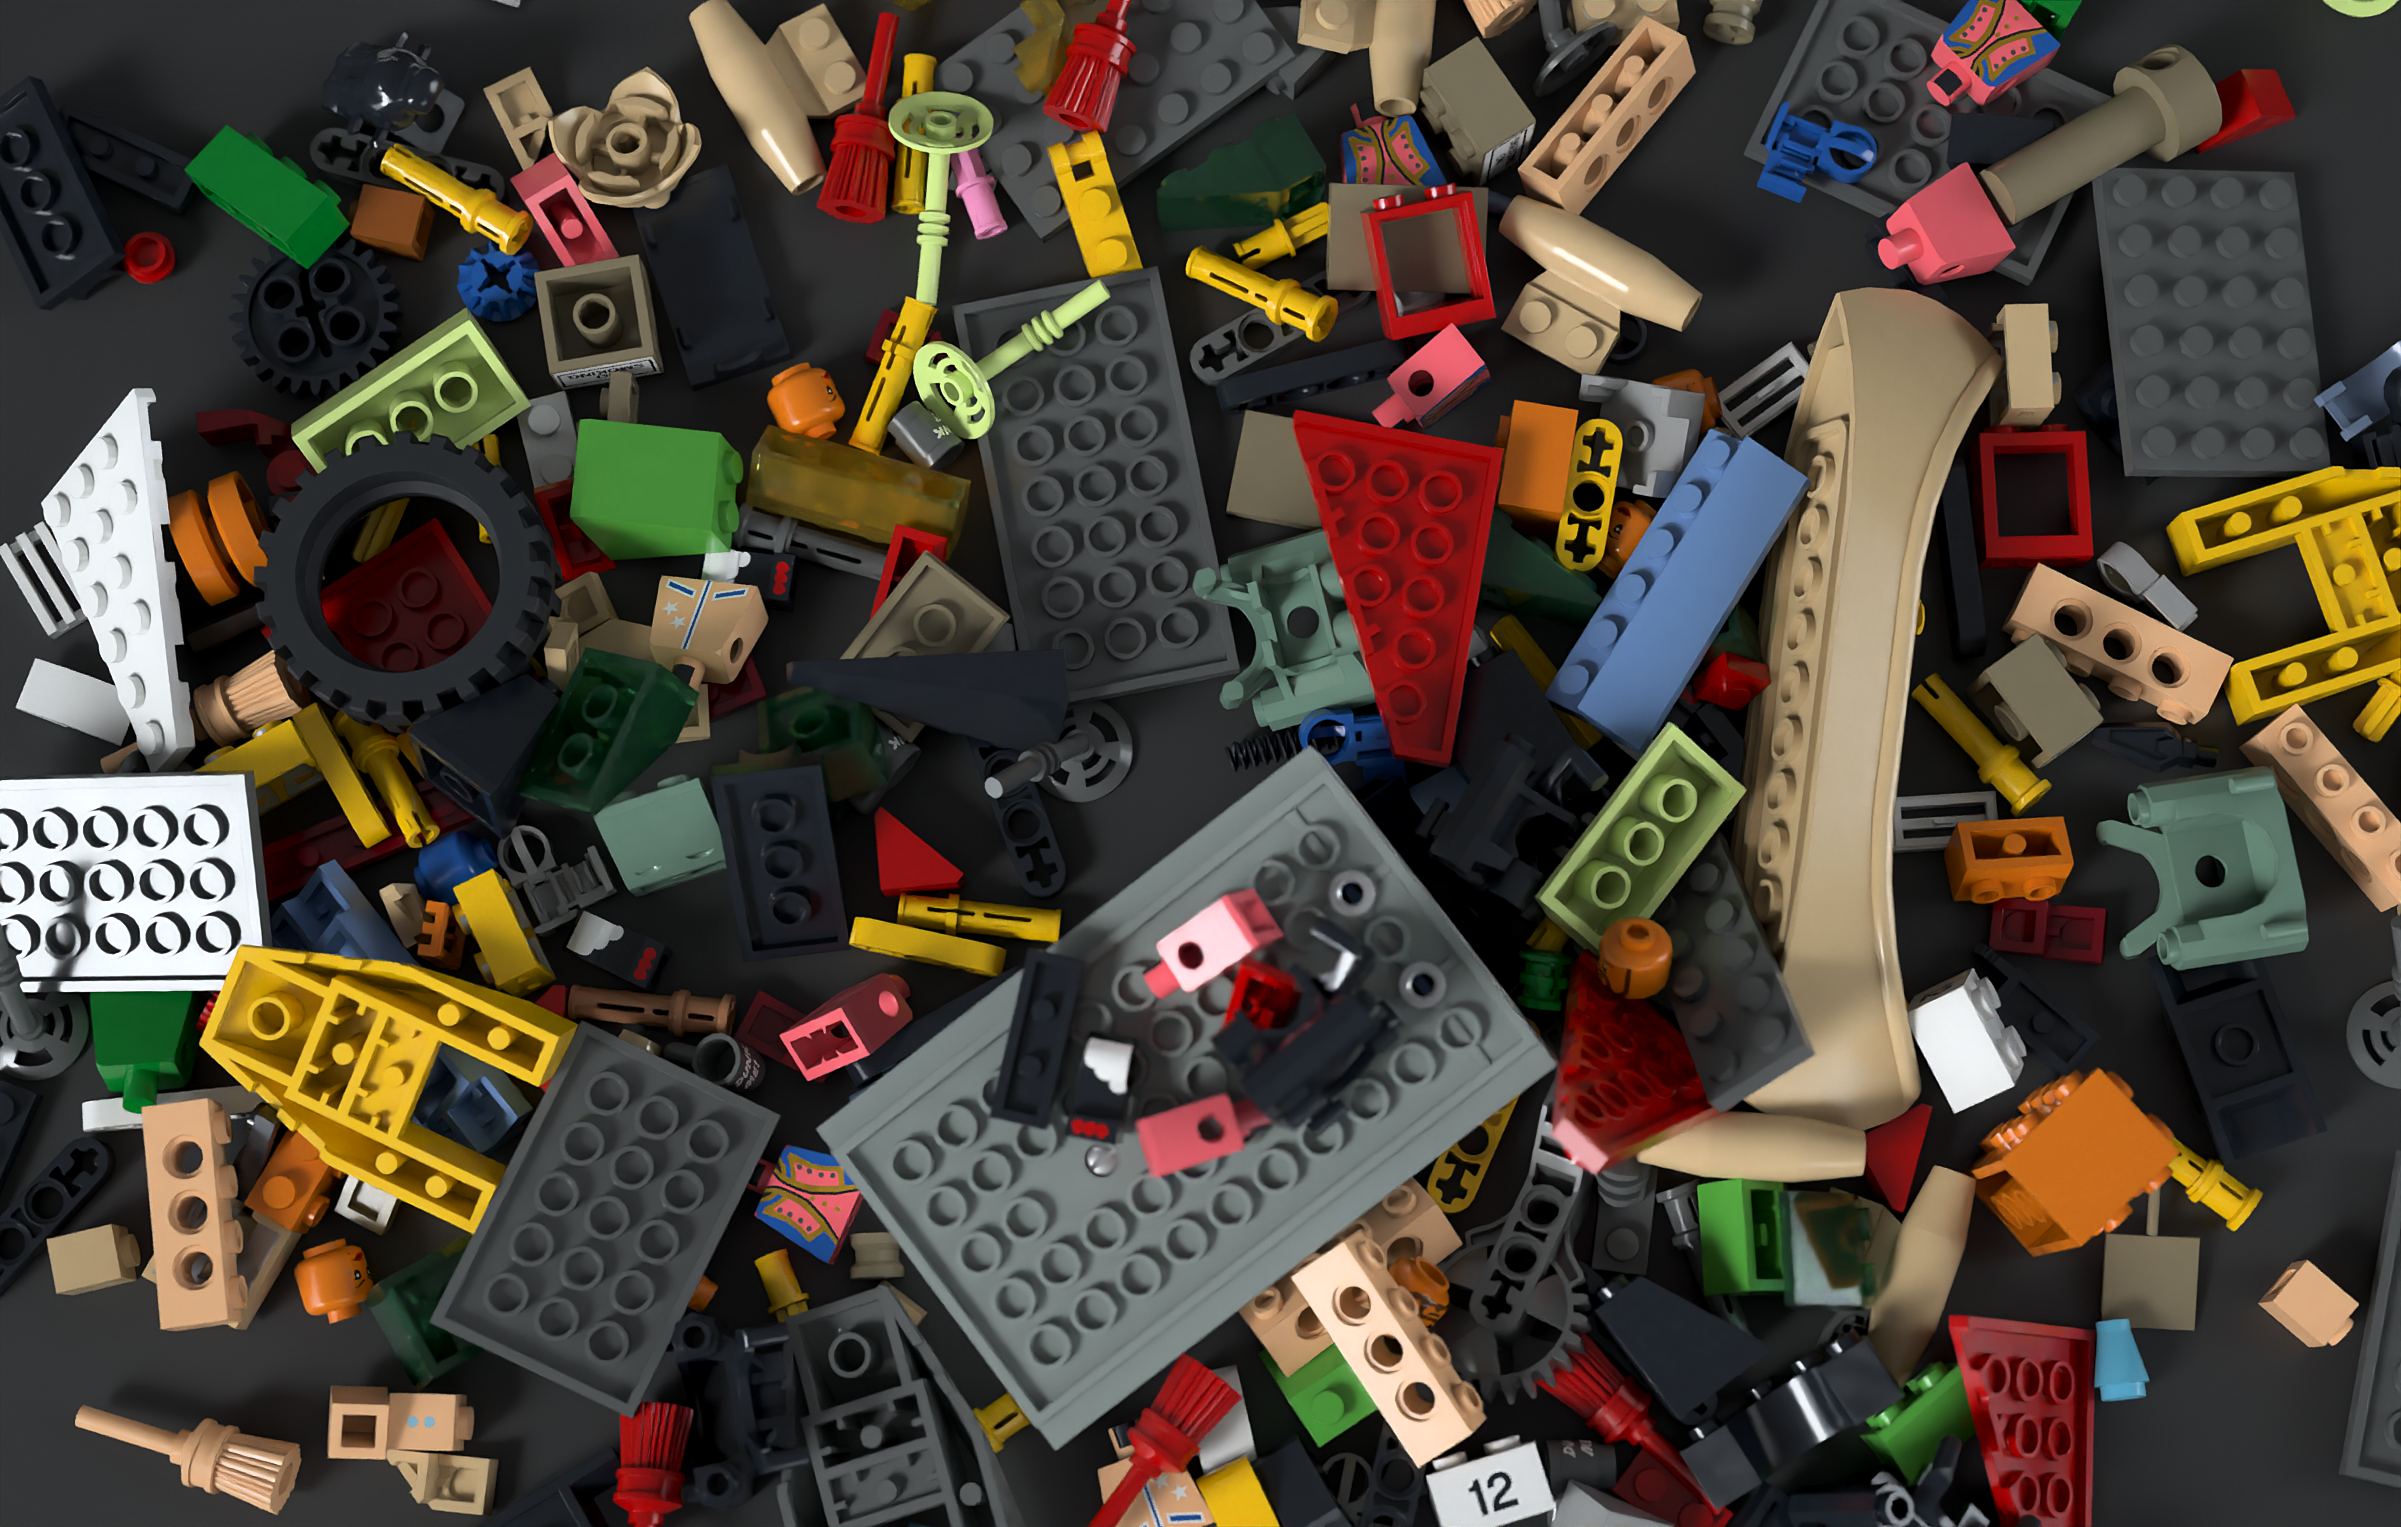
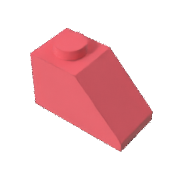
M555 152L510 179L564 267L620 257L570 173Z

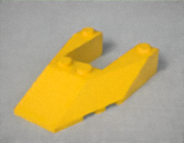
M2331 466L2182 512L2166 527L2183 577L2297 542L2329 627L2330 635L2236 663L2228 670L2222 684L2237 726L2282 713L2295 703L2302 706L2401 670L2400 467H2378L2376 470L2344 469L2343 466Z
M242 944L238 947L199 1045L249 1092L256 1091L269 1105L278 1110L276 1117L291 1131L297 1130L320 1151L319 1157L326 1164L474 1234L507 1166L410 1121L442 1042L539 1087L554 1076L573 1039L578 1024L529 1001L413 964Z

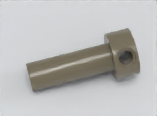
M2166 44L2117 72L2113 83V98L1979 172L1977 180L2002 224L2010 227L2142 152L2147 153L2155 160L2168 162L2218 134L2222 124V106L2216 87L2204 66L2192 53L2180 45Z

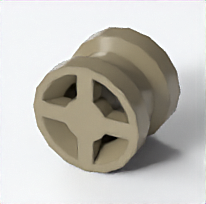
M1709 0L1713 10L1711 14L1705 17L1702 29L1707 36L1728 44L1741 45L1752 42L1755 32L1752 19L1754 15L1759 13L1762 0Z
M890 1232L850 1234V1246L855 1250V1263L850 1267V1279L905 1278V1267L899 1262V1250L902 1247Z

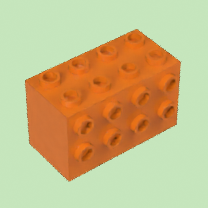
M2097 1068L2082 1075L2078 1070H2075L2068 1077L2064 1075L2056 1082L2052 1080L2044 1087L2042 1085L2039 1086L2018 1105L2017 1108L2023 1113L2017 1119L2011 1118L2005 1124L2001 1122L1978 1143L1984 1152L1961 1173L1976 1180L1974 1194L2033 1257L2079 1247L2092 1235L2096 1236L2103 1230L2107 1233L2112 1231L2133 1211L2127 1204L2131 1198H2136L2144 1191L2150 1194L2174 1172L2167 1164L2180 1152L2170 1143L2174 1138L2172 1132L2155 1115L2149 1113L2145 1116L2130 1101L2133 1097V1092L2128 1085L2111 1071L2105 1074L2100 1068Z

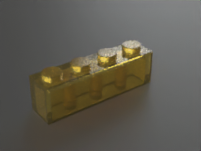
M768 425L752 452L746 504L765 509L767 512L775 515H787L812 522L822 528L837 529L859 535L876 543L890 544L896 524L949 538L946 560H949L963 532L971 481Z

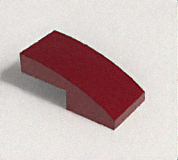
M2001 898L1993 902L1989 947L1997 953L2104 965L2109 912L2105 908L2051 905L2049 901L2045 900L2031 901L2019 898Z

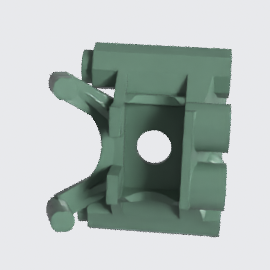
M1323 528L1230 555L1228 563L1220 565L1222 580L1216 578L1215 572L1209 567L1199 569L1196 572L1193 581L1195 594L1202 597L1203 600L1240 609L1251 622L1256 636V651L1252 664L1234 680L1223 685L1220 701L1224 708H1238L1260 690V695L1252 697L1257 722L1260 727L1269 725L1272 731L1301 724L1309 713L1320 708L1336 709L1350 707V709L1376 703ZM1309 607L1318 614V629L1308 638H1297L1290 632L1289 618L1296 609ZM1276 677L1278 685L1261 689L1271 679Z
M2257 766L2139 784L2137 791L2130 793L2128 796L2127 805L2130 819L2134 825H2142L2143 828L2158 827L2157 833L2114 820L2099 822L2097 825L2096 838L2100 844L2112 845L2142 854L2152 865L2159 881L2160 894L2154 913L2130 931L2120 943V953L2124 959L2139 958L2141 953L2156 941L2162 963L2165 965L2171 964L2177 970L2305 950L2309 942L2306 903L2284 802L2278 791L2272 769L2266 766ZM2213 856L2215 858L2220 886L2215 888L2206 887L2197 879L2195 867L2201 857Z

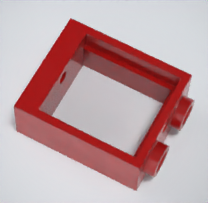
M1455 182L1424 188L1425 198L1405 202L1404 194L1372 200L1374 209L1360 212L1384 335L1391 340L1442 330L1451 323L1455 326L1496 318L1472 191H1457ZM1453 208L1470 296L1398 312L1381 224Z
M2050 424L2038 427L2037 432L2016 433V427L2000 425L1984 429V433H1979L1969 447L1974 539L1978 570L2033 569L2038 563L2049 568H2082L2093 557L2086 431H2069V426ZM2066 453L2071 535L1999 537L1994 454Z

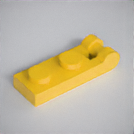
M1097 129L1082 134L1081 141L1064 146L1062 142L1047 146L1048 155L1090 279L1143 269ZM1089 160L1093 174L1075 180L1071 166Z

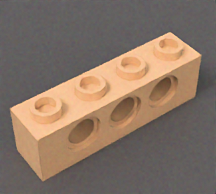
M1646 15L1641 19L1518 168L1528 198L1577 215L1583 211L1696 73L1686 36Z
M2040 563L2027 575L2001 629L2012 635L2011 641L2017 646L2033 634L2038 633L2044 642L2049 640L2059 648L2066 659L2067 667L2065 669L2082 677H2089L2092 674L2108 682V689L2114 694L2131 701H2137L2141 698L2157 706V713L2160 716L2180 725H2186L2187 722L2196 724L2208 714L2234 660L2233 657ZM2065 614L2070 616L2077 625V635L2067 636L2062 634L2055 626V615ZM2104 638H2115L2123 644L2125 648L2124 660H2116L2107 655L2103 647ZM2154 661H2161L2170 666L2174 674L2173 684H2165L2156 679L2152 672Z
M2295 703L2239 748L2255 767L2266 766L2272 769L2278 791L2284 801L2379 911L2383 912L2401 903V823L2300 706Z
M209 1098L141 1107L161 1329L181 1331L242 1322L241 1309L247 1307L248 1292L244 1276L237 1274L236 1253L242 1252L243 1237L239 1221L232 1219L231 1198H236L238 1183L233 1165L227 1164L226 1143H231L233 1138L230 1114L227 1110L222 1109V1103ZM199 1145L203 1152L202 1164L195 1172L187 1174L182 1167L183 1154L189 1147ZM202 1199L207 1205L208 1216L200 1227L192 1229L187 1222V1211L192 1203ZM207 1254L212 1260L213 1271L206 1282L197 1284L192 1277V1266L198 1257Z
M1413 1176L1238 1310L1261 1345L1287 1378L1334 1343L1291 1276L1358 1230H1361L1366 1239L1373 1240L1381 1248L1387 1260L1386 1269L1399 1258L1415 1260L1417 1257H1423L1437 1265L1463 1245L1438 1204ZM1353 1286L1352 1295L1356 1303L1361 1307L1371 1309L1368 1303V1293L1360 1287Z
M1358 1230L1291 1276V1278L1416 1465L1420 1467L1472 1434L1487 1418L1482 1412L1483 1404L1477 1391L1468 1382H1462L1451 1366L1450 1353L1444 1342L1437 1335L1430 1334L1418 1317L1419 1308L1411 1293L1402 1286L1398 1287L1386 1269L1387 1260L1381 1248L1373 1240L1366 1239L1361 1230ZM1353 1286L1360 1287L1369 1294L1371 1309L1361 1307L1356 1303L1352 1295ZM1384 1334L1393 1335L1401 1342L1403 1356L1395 1355L1386 1348L1383 1338ZM1415 1382H1423L1431 1387L1435 1394V1403L1426 1402L1419 1397L1415 1389Z

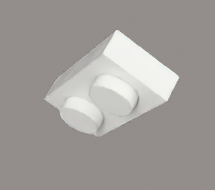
M565 391L529 400L531 406L519 413L517 419L534 488L574 478L578 436L575 433L576 425L569 396Z

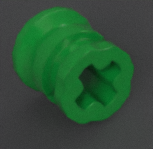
M1542 949L1519 950V957L1526 961L1525 970L1519 971L1518 982L1523 984V991L1516 996V1004L1542 1010H1563L1565 1001L1560 998L1561 989L1567 988L1568 976L1563 975V969L1565 965L1573 962V956Z

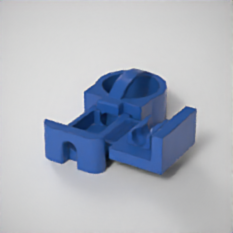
M1784 102L1780 106L1766 140L1765 148L1770 154L1756 186L1801 203L1807 189L1801 186L1806 172L1813 174V171L1816 170L1841 183L1858 182L1868 174L1876 159L1877 147L1875 140L1868 131L1859 126L1848 125L1834 120L1831 129L1787 113L1791 102ZM1846 139L1855 140V141L1858 142L1859 144H1857V143H1855V142H1853V141L1846 140ZM1772 146L1777 147V151L1773 150ZM1830 148L1841 149L1864 159L1867 164L1859 169H1843L1832 159Z
M1350 707L1336 709L1320 708L1312 711L1303 719L1299 727V740L1303 750L1308 747L1307 742L1312 739L1346 736L1345 741L1338 750L1321 755L1331 766L1355 760L1356 766H1363L1364 781L1357 782L1358 784H1355L1356 788L1378 772L1399 775L1407 786L1405 760L1393 758L1379 713L1353 717ZM1326 719L1343 723V725L1312 728L1319 721Z

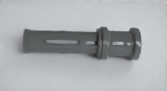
M743 503L740 507L738 529L732 533L731 548L740 550L743 546L772 553L773 555L774 552L792 554L796 558L876 580H881L888 550L801 527L800 521L795 520L794 516L786 515L782 519L753 511L752 505Z
M1701 1178L1655 1194L1657 1203H1664L1675 1235L1671 1238L1674 1246H1677L1678 1251L1684 1249L1707 1312L1753 1336L1737 1296H1705L1697 1191V1185L1703 1184Z

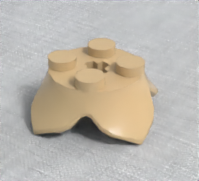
M645 67L623 79L613 89L608 106L604 110L599 111L586 106L575 107L548 120L549 135L554 152L562 164L579 179L578 188L582 196L595 203L618 207L645 206L655 209L665 205L670 198V192L676 188L682 176L696 160L702 145L699 129L692 123H682L678 101L671 87L649 67Z

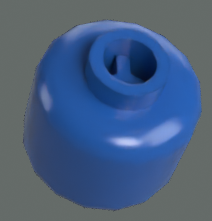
M458 830L424 847L420 851L419 865L414 867V876L418 887L428 901L447 903L452 907L459 903L453 887L498 867L499 860L493 846L486 838L478 840L468 831Z

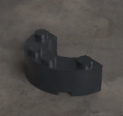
M1852 1330L1826 1347L1829 1354L1823 1356L1818 1348L1810 1351L1790 1365L1795 1374L1779 1384L1776 1383L1772 1376L1768 1377L1744 1393L1749 1403L1721 1422L1714 1415L1688 1432L1693 1442L1684 1448L1680 1454L1716 1510L1760 1485L1780 1468L1813 1446L1849 1426L1859 1425L1905 1396V1393L1867 1336L1859 1337L1856 1331Z

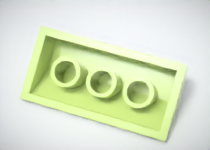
M466 307L361 377L358 381H355L292 423L291 438L319 474L329 466L323 456L324 454L338 447L345 456L351 455L361 450L358 438L372 434L383 445L395 443V431H412L421 442H430L431 434L435 433L449 437L457 448L464 450L466 445H473L530 407L531 403L498 350ZM416 420L413 428L409 429L410 422Z
M1668 722L1535 895L1536 900L1553 923L1584 949L1588 948L1595 955L1599 956L1600 940L1605 929L1614 921L1627 917L1649 919L1747 790L1679 728Z

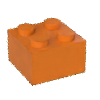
M1514 400L1511 415H1500L1494 448L1503 449L1491 529L1554 538L1563 511L1578 410Z

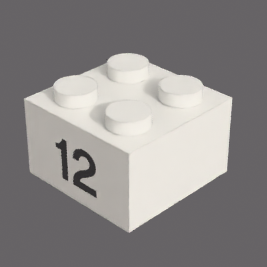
M1974 968L1916 994L1907 1007L1911 1031L1954 1113L2015 1086L2024 1065L2021 1057L2027 1055L2025 1046L2016 1029L2012 1025L2005 1028L1995 1010L2001 1007V1002L1992 983L1987 977L1979 979Z
M1511 1435L1483 1444L1486 1455L1467 1460L1465 1451L1432 1460L1430 1463L1433 1472L1424 1474L1423 1477L1438 1527H1497L1555 1508L1535 1442L1521 1444L1519 1435Z

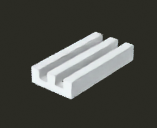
M1792 342L1785 345L1718 393L1723 417L1719 418L1718 423L1722 428L1731 429L1732 437L1743 441L1746 435L1751 438L1798 404L1803 384L1745 426L1741 427L1737 422L1801 375L1805 379L1809 363ZM1788 359L1793 363L1794 367L1731 412L1725 406V404Z
M42 521L34 526L35 530L29 534L23 532L15 537L16 542L11 545L5 543L0 546V555L46 633L52 639H56L86 621L88 617L83 613L82 608L73 612L35 548L39 543H44L81 606L80 597L71 575L64 567L62 553L50 527ZM25 553L63 617L61 621L56 622L19 560V555Z
M1995 791L1896 797L1893 823V853L1945 850L1951 837L1904 839L1903 831L1955 828L1957 822L1998 820ZM1984 805L1985 814L1915 819L1901 818V810Z

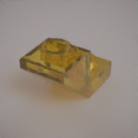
M1024 0L1019 5L1038 31L1012 48L1021 63L1013 70L1030 95L1040 91L1045 100H1047L1064 68L1065 51L1069 45L1072 27L1056 0Z

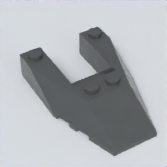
M883 1285L785 1318L789 1331V1341L785 1342L783 1346V1362L786 1379L782 1380V1389H786L784 1415L792 1414L796 1442L779 1445V1448L788 1449L806 1445L809 1454L808 1466L782 1470V1482L777 1485V1499L785 1527H874L943 1504L946 1505L951 1527H1026L985 1430L890 1285Z

